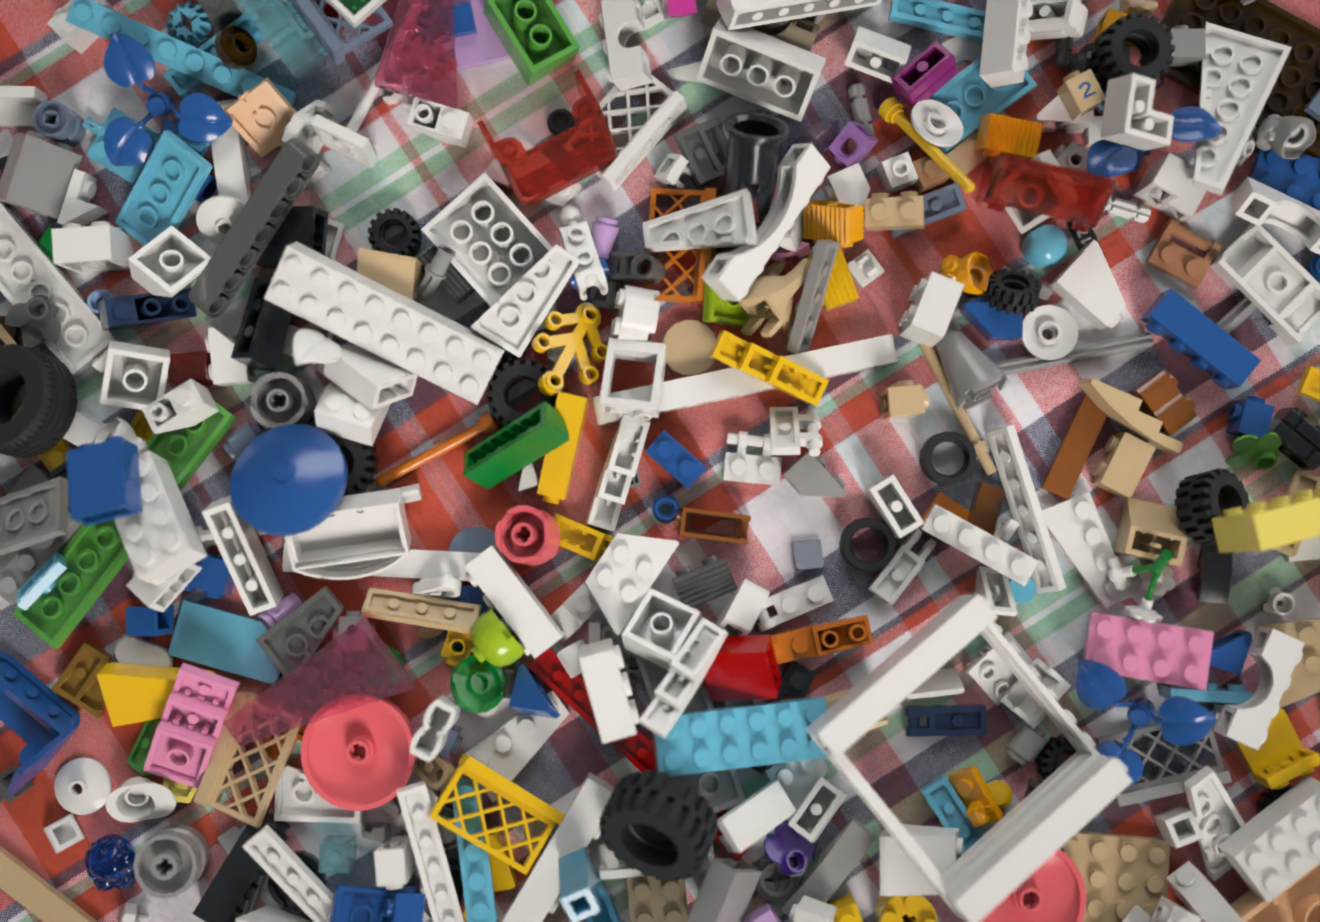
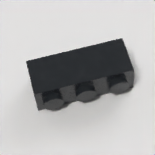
M254 278L231 355L232 359L254 370L276 371L292 317V312L264 299L273 278Z

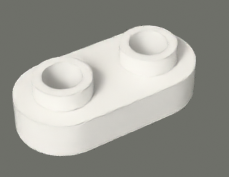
M444 573L436 578L420 579L419 582L413 584L411 594L447 600L460 596L462 583L455 575Z

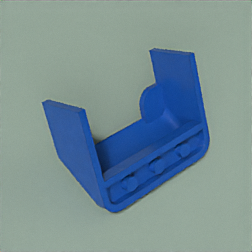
M0 652V720L28 743L19 754L18 762L21 767L13 775L6 792L8 795L12 796L50 763L76 732L80 723V716L75 709L8 653Z

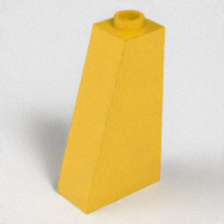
M558 392L555 410L564 420L570 440L547 453L544 457L537 494L543 495L542 501L559 505L560 499L567 500L590 405L587 398Z
M117 662L106 663L97 674V678L112 726L116 727L162 718L180 668ZM206 670V671H209V672H211V673L216 674V672L213 671V670Z

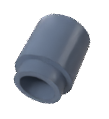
M248 421L227 437L223 447L229 456L237 461L242 451L255 438L266 432V430L260 423L256 422L254 424Z

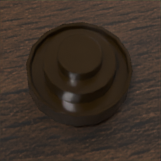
M235 25L227 26L216 35L214 41L215 50L225 65L232 69L241 70L251 66L256 61V43L248 31L242 27Z

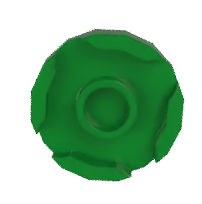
M471 655L460 660L453 668L450 676V690L454 700L462 709L470 713H482L495 708L503 699L504 694H502L503 684H505V676L501 667L493 666L487 660L481 663L475 655Z

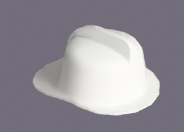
M140 776L124 781L119 788L113 790L108 795L105 803L106 810L112 818L126 823L168 816L174 811L177 804L171 790Z

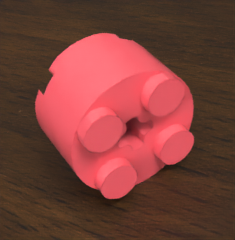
M526 505L516 506L506 512L507 514L496 525L495 542L497 548L512 562L535 566L547 562L557 554L560 544V529L555 518L543 510ZM530 534V537L526 540V535Z

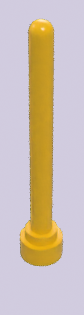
M890 97L881 104L878 114L886 122L896 123L965 192L971 193L974 191V182L936 145L926 141L918 134L912 122L904 115L903 105L895 97Z

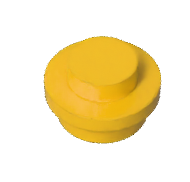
M993 780L987 784L999 808H1006L1012 801L1010 786L1001 780Z

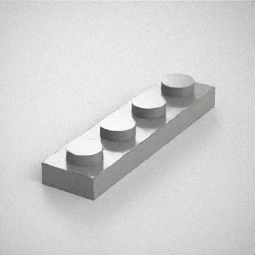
M832 239L817 240L811 250L809 271L804 276L802 283L804 289L801 299L795 307L796 317L794 324L787 336L789 342L786 350L797 354L810 350L840 242Z

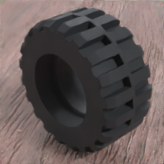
M645 770L642 773L641 771H636L620 779L602 811L599 821L602 839L605 840V845L609 851L612 850L614 856L619 861H624L627 867L640 871L644 876L649 877L650 875L655 877L656 880L661 881L665 879L678 881L681 878L685 880L698 873L705 863L718 829L713 807L709 806V801L704 795L701 796L698 793V789L693 785L685 784L684 780L679 777H670L669 773L662 771L655 773L654 770Z

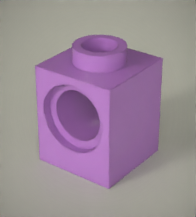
M849 121L828 149L834 154L832 157L834 161L846 168V166L850 167L857 163L860 164L879 140L859 122ZM851 139L856 144L855 151L852 154L847 149Z

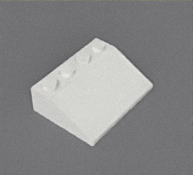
M485 172L421 229L437 248L440 244L450 246L455 251L456 255L451 261L452 265L490 307L553 248Z

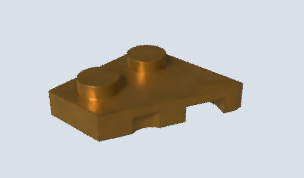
M87 640L51 690L100 719L105 713L106 704L97 674L106 663L112 661V655Z

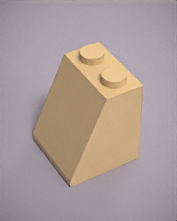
M359 248L358 273L420 304L421 294L417 292V288L426 271L424 265L417 258Z

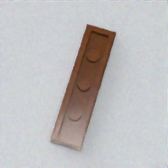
M1085 392L1040 486L1041 489L1064 500L1069 499L1107 417Z

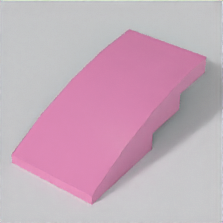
M183 663L179 669L173 691L167 700L162 719L156 729L143 771L198 789L240 682Z

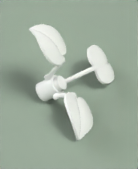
M301 329L296 332L293 338V357L296 365L318 363L317 368L323 374L325 363L336 362L340 359L342 355L340 346L342 345L333 341L334 333L328 331V337L325 338L317 330Z

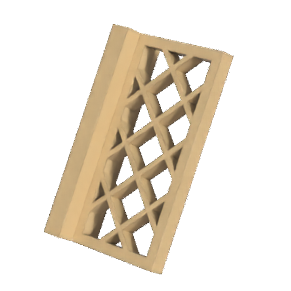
M237 692L193 802L202 806L209 805L257 828L261 827L304 717L261 699L260 695L253 692ZM257 706L265 709L268 720L257 725L254 713ZM285 717L292 720L289 732L281 736L276 721ZM270 724L275 739L264 744L259 729ZM253 732L257 747L246 752L243 743L244 738L247 734ZM277 743L280 751L279 757L276 761L270 763L266 748ZM259 751L264 766L253 771L248 756ZM242 759L246 775L236 779L232 769L235 762ZM266 770L269 779L266 788L259 790L255 775ZM248 779L253 794L242 798L237 783ZM231 787L236 801L230 805L220 802L224 789ZM255 798L258 806L255 817L247 814L244 802Z

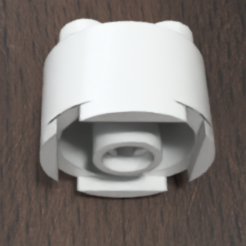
M628 285L617 291L614 308L619 310L615 320L612 319L610 336L618 339L653 342L647 339L649 333L655 334L660 301H655L654 298L660 296V292Z

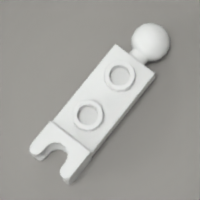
M567 205L559 213L560 222L566 226L560 228V235L565 250L581 260L573 272L580 299L583 301L587 299L586 290L590 286L598 287L600 293L606 295L608 293V284L587 221L579 223L581 219L580 211L573 205Z

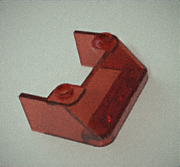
M579 69L574 71L581 98L572 107V116L577 125L526 151L522 143L513 137H507L495 143L482 120L477 122L484 142L515 198L524 206H533L610 166L617 158V146L601 107Z
M999 154L987 158L975 203H987V209L997 212H1004L1005 208H1015L1066 220L1072 223L1071 229L1088 232L1089 228H1096L1114 192L1117 180L1018 156Z

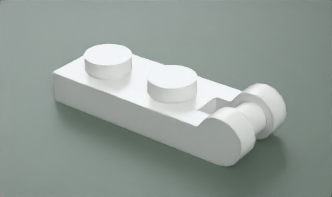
M822 574L768 596L758 616L760 622L757 624L760 631L768 630L780 623L833 602L834 600ZM774 605L777 615L770 617L766 608Z

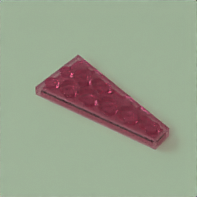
M453 0L398 1L393 18V27L390 28L375 78V87L458 109Z
M363 617L224 721L223 724L239 746L414 689L417 685L368 620Z

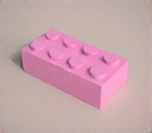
M1089 611L1082 660L1102 663L1124 677L1206 691L1214 632L1161 622L1149 623L1142 619Z

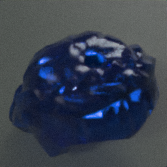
M107 834L90 845L89 849L85 852L84 863L87 874L93 880L97 890L106 892L113 888L126 889L133 887L136 878L133 863L136 851L127 839L117 834Z

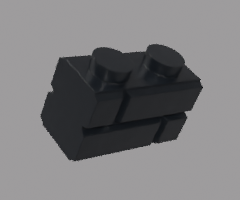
M1297 407L1282 408L1273 416L1268 432L1278 434L1282 444L1278 450L1302 470L1316 469L1320 465V426L1311 424L1307 420L1309 418L1307 413Z

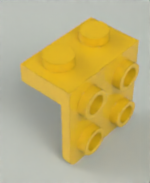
M1279 708L1277 715L1272 718L1267 729V739L1260 745L1259 750L1236 742L1255 781L1270 789H1281L1289 784V780L1297 776L1309 775L1314 772L1315 767L1320 765L1319 754L1303 747L1286 712Z

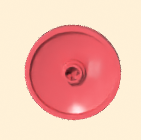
M352 693L338 697L320 708L311 718L304 731L301 743V762L305 776L316 793L336 807L351 811H364L380 807L396 797V789L405 787L412 777L417 756L410 753V745L415 732L406 715L395 704L383 697L369 693Z
M1058 849L980 922H1082L1086 909V891L1079 869L1066 853Z

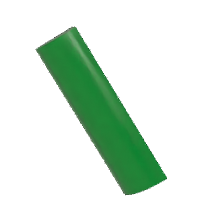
M544 401L464 452L463 476L489 490L569 441V433L564 420L551 405Z

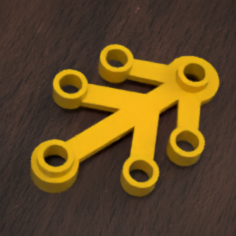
M585 302L577 306L574 313L561 314L553 311L545 317L544 324L551 331H555L565 325L576 324L572 333L554 336L540 333L533 339L532 346L539 353H543L550 348L565 346L552 371L546 372L538 380V388L542 394L554 396L563 389V375L574 354L580 370V381L585 385H590L598 379V371L590 365L583 342V337L587 333L592 347L590 352L591 358L597 363L606 360L608 347L602 344L597 326L601 322V314L595 305ZM551 317L556 319L557 325L552 323ZM539 339L544 341L545 347L539 344ZM597 349L602 351L603 357L598 354ZM586 371L591 374L592 379L586 376ZM550 378L555 381L556 386L551 383Z

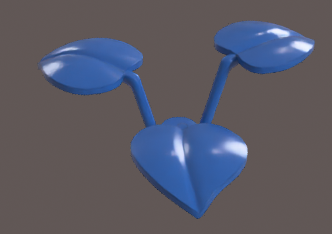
M120 32L112 35L103 59L104 70L107 76L119 86L130 87L137 83L141 89L150 93L146 101L149 113L137 125L130 118L122 116L114 119L107 126L104 134V149L109 161L113 165L136 166L149 159L154 149V141L152 136L141 128L154 116L163 117L172 112L175 117L181 118L178 125L180 134L190 141L199 143L208 142L220 137L232 126L233 119L225 113L213 98L202 93H192L186 96L181 101L180 112H178L174 98L165 91L157 92L155 88H150L142 82L153 78L156 73L155 61L150 52L131 36Z
M1099 84L1104 95L1106 96L1107 88H1105L1102 84ZM1105 101L1096 110L1103 113ZM1187 106L1176 109L1171 113L1174 116L1171 136L1173 140L1196 142L1222 134V127L1210 113L1202 108ZM1104 139L1093 143L1087 155V169L1092 183L1108 177L1139 170L1144 156H1149L1151 150L1143 151Z
M1081 660L1079 662L1076 692L1084 705L1094 710H1105L1111 703L1114 707H1129L1127 717L1132 725L1122 746H1119L1114 741L1107 740L1096 749L1100 755L1118 758L1127 767L1128 771L1126 774L1133 781L1128 786L1135 784L1141 778L1144 768L1141 757L1135 751L1127 750L1137 726H1146L1153 718L1156 724L1163 725L1162 735L1167 741L1176 745H1190L1202 739L1215 723L1216 714L1208 711L1197 702L1182 696L1167 698L1160 705V718L1157 716L1158 712L1155 711L1154 704L1147 698L1140 697L1135 700L1129 699L1128 701L1118 702L1117 700L1124 698L1127 694V685L1122 676L1112 668L1096 661Z

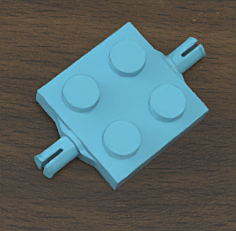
M113 107L102 125L87 117L85 121L91 125L83 122L82 126L96 134L86 156L135 185L146 162L136 166L113 165L109 161L104 149V134L107 126L116 118L128 117L135 125L139 121ZM144 125L141 129L147 131L152 136L155 148L160 134Z

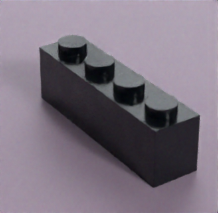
M268 811L265 814L261 827L256 828L247 824L192 914L205 922H235L236 918L240 917L244 912L240 907L245 899L250 901L257 891L259 885L256 884L259 876L267 874L242 846L266 824L286 843L289 838L286 832L291 825L284 821H274V815Z

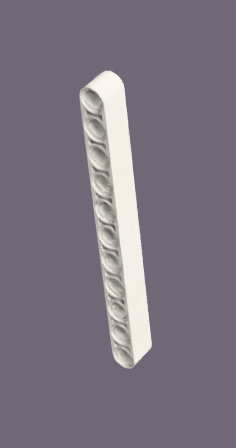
M892 334L784 356L823 378L898 363ZM734 368L663 382L659 414L776 388ZM653 384L610 393V397L651 402ZM600 396L592 398L598 426L620 422L621 417H611L601 411L599 404Z

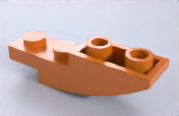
M867 615L808 625L771 635L778 664L815 655L822 656L874 643Z

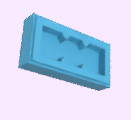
M57 551L16 592L17 606L26 611L42 593L47 594L54 588L57 583L56 579L67 569L66 556Z

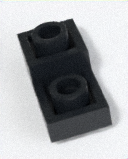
M1217 543L1201 545L1197 562L1200 575L1195 594L1196 599L1200 602H1228L1233 552L1219 553Z

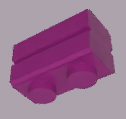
M935 40L925 51H922L891 78L898 98L911 109L919 101L929 99L958 74L954 55L938 41Z

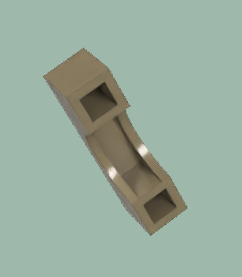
M707 0L700 23L707 25L710 30H713L721 16L716 5L717 0ZM800 18L789 20L779 26L759 25L750 28L811 52L821 26Z

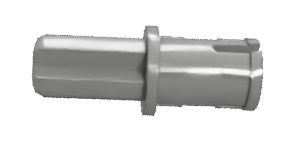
M440 244L431 263L426 264V273L417 288V292L422 297H432L440 281L447 277L446 270L456 255L450 246Z

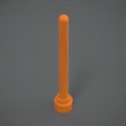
M490 410L479 416L480 419L476 420L475 425L377 476L375 479L376 485L382 487L480 434L484 436L496 433L500 430V427Z

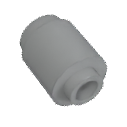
M1024 723L1008 744L1010 748L1006 753L1025 767L1028 762L1032 763L1048 743V740L1044 738L1047 733L1039 726L1033 729Z

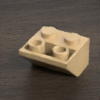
M1125 498L1113 551L1155 561L1163 550L1168 549L1174 555L1168 565L1181 566L1187 543V535L1185 534L1186 530L1182 529L1179 524L1180 520L1176 515L1177 509L1139 499Z

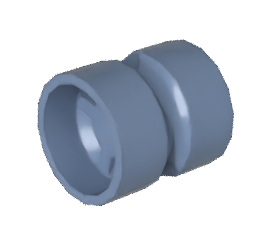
M46 100L40 103L34 110L32 120L35 129L53 142H61L73 147L84 139L86 128L82 126L83 118L64 104L55 100Z

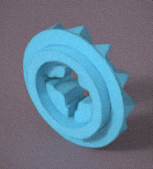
M190 1L184 4L176 3V8L173 11H168L169 17L165 24L169 36L191 46H198L208 38L212 22L200 4ZM184 16L194 20L191 22L193 32L183 26L185 24Z

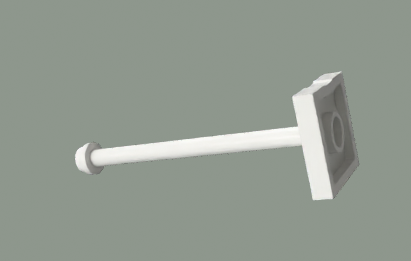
M408 0L411 7L347 127H343L318 114L315 115L311 125L324 146L373 169L377 161L376 154L369 139L358 134L357 131L420 13H427L429 0Z

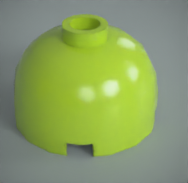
M491 609L484 612L474 622L471 629V639L475 646L471 651L481 663L487 660L493 666L503 667L517 661L526 653Z

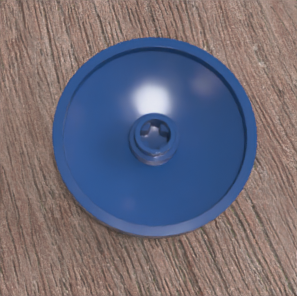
M288 424L270 429L255 438L242 451L234 465L230 479V495L233 505L242 519L251 527L264 534L293 536L309 531L327 519L340 503L348 479L346 459L336 442L327 433L316 427L304 424Z

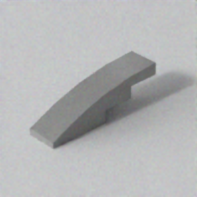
M853 818L819 854L818 861L800 879L799 886L793 895L782 903L781 911L789 917L793 904L798 905L804 895L826 903L876 839V835Z

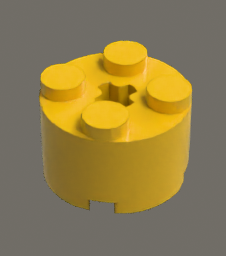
M925 895L878 896L875 908L876 922H938L935 909ZM905 914L909 917L906 920L902 919V916Z

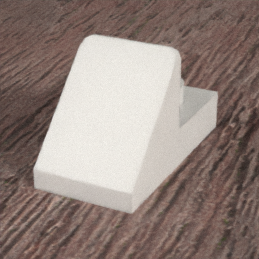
M74 169L57 221L58 224L77 223L81 224L82 227L109 212L100 206L89 203L97 189V179Z
M585 583L551 615L564 632V636L560 639L563 643L599 608L597 601Z

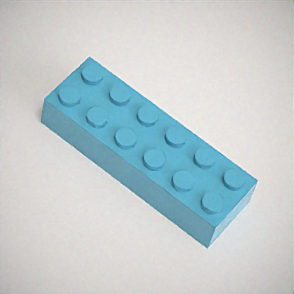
M816 696L683 712L665 739L652 732L656 773L662 771L669 773V776L828 758L805 730L827 710L826 698Z

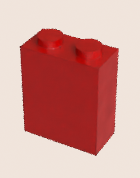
M771 634L726 637L702 680L704 689L708 690L710 701L777 699L782 678Z

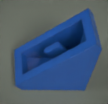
M1238 629L1214 641L1209 666L1241 676L1253 638L1251 632Z
M524 663L518 666L509 707L522 714L558 718L560 714L536 674Z

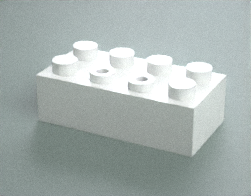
M401 488L343 496L333 513L321 524L301 534L284 536L293 571L320 579L349 580L380 573L407 557L410 551L411 534ZM379 559L367 564L357 566H332L338 564Z

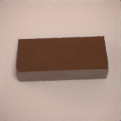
M977 482L967 522L993 536L1005 493L1004 489L984 482Z

